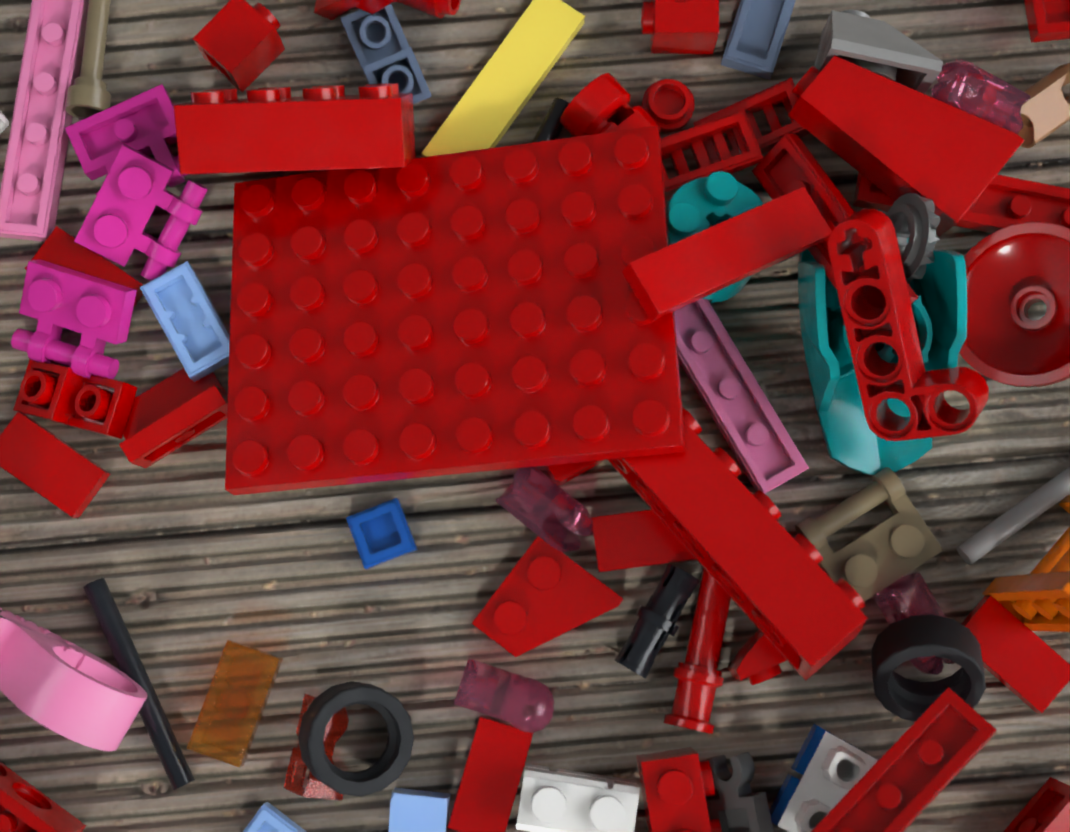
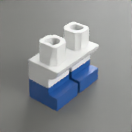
M813 724L791 769L803 776L799 780L791 774H787L769 809L772 823L788 832H811L878 760L818 725Z

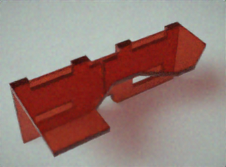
M304 694L296 730L297 736H299L302 717L307 711L308 704H311L316 698L309 694ZM345 707L332 716L325 728L323 738L325 754L333 765L332 756L335 744L348 727L349 718ZM298 743L297 747H294L291 752L284 789L301 797L342 801L343 794H339L320 782L312 775L310 770L306 788L303 787L307 766L302 760ZM295 762H297V763H296L295 772H294L293 781L291 782V780H292V775H293V771H294V767H295Z

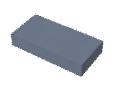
M741 0L720 65L770 80L796 0Z

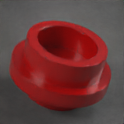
M663 79L648 87L643 95L641 106L662 127V132H674L685 127L691 120L695 102L691 91L686 85L674 79Z

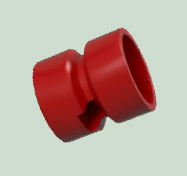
M610 73L600 75L584 87L572 99L560 118V123L574 137L658 126L660 134L662 128L642 106L631 107L629 105L631 94Z

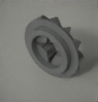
M907 193L899 197L886 214L891 219L896 231L905 278L908 284L913 279L923 278L926 273V264L935 261L933 253L935 244L941 240L936 237L940 216L934 213V201L914 193Z

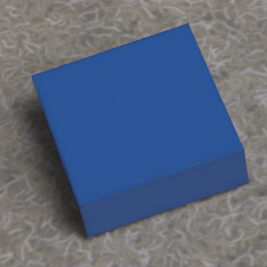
M398 498L346 517L366 570L418 550Z

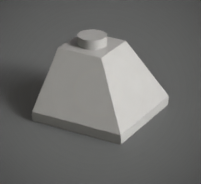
M859 10L831 11L821 32L815 67L822 71L835 55L923 94L927 92L941 73L943 65L941 59L887 22L872 19L868 14Z

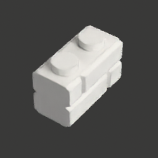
M525 763L516 829L532 832H634L640 787L636 780L559 768L555 771H550L549 767Z

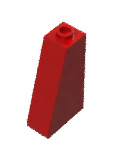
M835 55L822 71L812 66L792 90V93L799 97V99L788 114L894 201L907 193L919 194L921 197L933 200L934 213L940 216V224L936 229L938 237L961 220L1025 141L1018 134Z

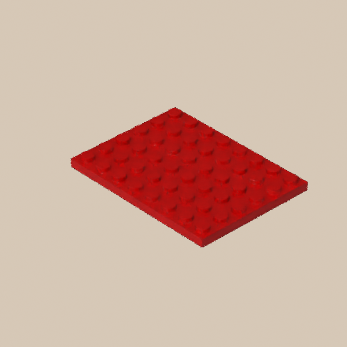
M658 126L411 159V162L406 167L336 169L234 183L225 490L232 495H245L686 452L674 312L651 322L621 272L630 262L669 246L661 141Z

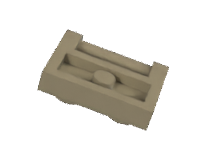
M885 467L874 474L871 484L816 519L807 517L795 525L797 534L800 533L805 536L821 554L823 561L818 565L834 582L840 578L847 581L864 601L943 551L906 495L902 482L889 467ZM882 502H886L893 513L891 516L835 552L832 551L827 542V537Z

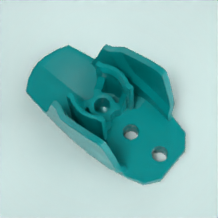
M809 250L800 252V260L798 262L800 327L815 406L829 456L845 467L866 475L873 476L885 467H889L893 472H896L917 461L932 449L933 437L887 441L876 436L869 428L864 414L837 290L826 276L825 267L816 262ZM933 250L935 261L926 264V273L922 279H913L909 284L919 297L911 306L925 371L957 367L958 354L967 337L966 262L963 254L955 251ZM884 342L875 343L876 352L882 360L889 363L898 362V355L891 345ZM896 398L887 399L888 406L894 414L902 417L910 416L909 408L903 401Z

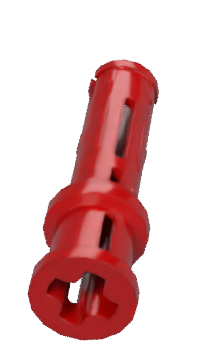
M704 567L685 663L678 662V667L674 668L673 676L678 679L672 711L669 714H665L663 723L713 734L715 726L710 723L716 688L723 687L724 682L722 672L718 671L717 667L731 597L717 584Z

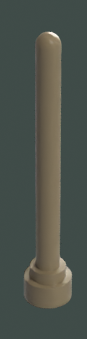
M111 0L88 1L80 77L74 79V85L68 87L65 108L69 115L82 120L110 108L111 94L107 91V84L102 81Z

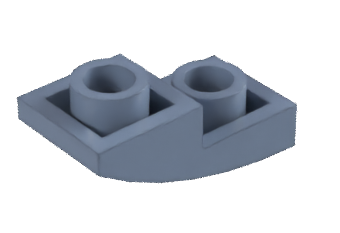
M389 4L373 15L360 9L340 18L368 84L398 83L399 93H412L413 104L432 97L392 4Z

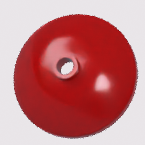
M1028 222L997 230L979 241L964 256L967 275V337L959 354L976 371L1005 385L1031 388L1064 381L1070 378V229L1053 223ZM1036 302L1045 303V315L1038 320L1029 319L1028 310L1030 306Z

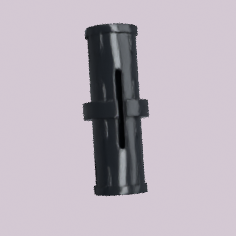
M668 563L658 586L646 606H639L635 614L639 618L614 661L646 679L648 672L655 662V658L668 636H675L679 628L676 622L700 581L686 571Z

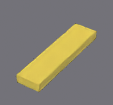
M533 0L421 153L422 157L495 148L582 28L585 16L561 0Z

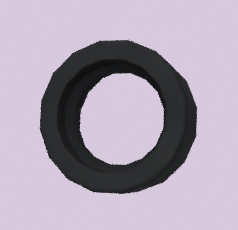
M937 615L906 617L891 623L877 635L871 649L875 696L886 710L902 719L916 722L948 687L972 708L979 703L986 689L980 643L970 629L953 619ZM926 656L949 659L961 666L953 675L938 681L929 682L906 679L893 671L905 661Z
M350 681L331 686L312 701L302 717L298 740L302 760L316 779L339 794L362 797L382 791L399 778L410 760L414 734L410 716L399 699L372 684ZM354 704L369 705L377 710L385 720L388 730L386 748L379 760L370 768L359 772L342 771L334 766L325 754L323 743L325 728L332 716L343 707Z

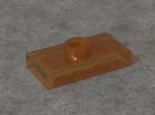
M227 640L187 749L239 768L244 766L283 658L233 640Z

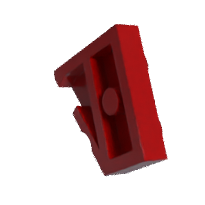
M538 535L472 624L514 657H518L618 607L624 599Z

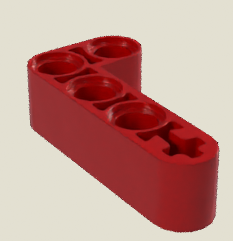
M862 209L853 213L831 231L828 239V253L864 414L869 428L876 436L887 441L956 435L967 431L974 425L988 401L989 387L985 378L977 371L968 367L925 371L894 225L884 212L876 209ZM857 232L860 238L869 237L872 245L866 248L863 242L855 243L853 234ZM864 264L865 270L860 272L858 268ZM864 285H872L884 294L886 299L885 308H876L866 301L863 295ZM884 342L891 345L898 355V362L889 363L882 360L876 352L875 343ZM951 390L963 394L967 398L970 408L961 410L951 407L945 400L944 392ZM896 398L903 401L909 408L910 416L902 417L894 414L888 406L887 399Z

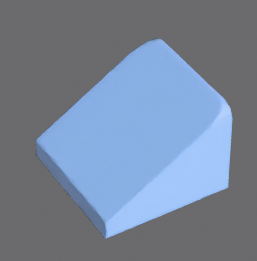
M395 787L391 792L389 832H447L451 793Z

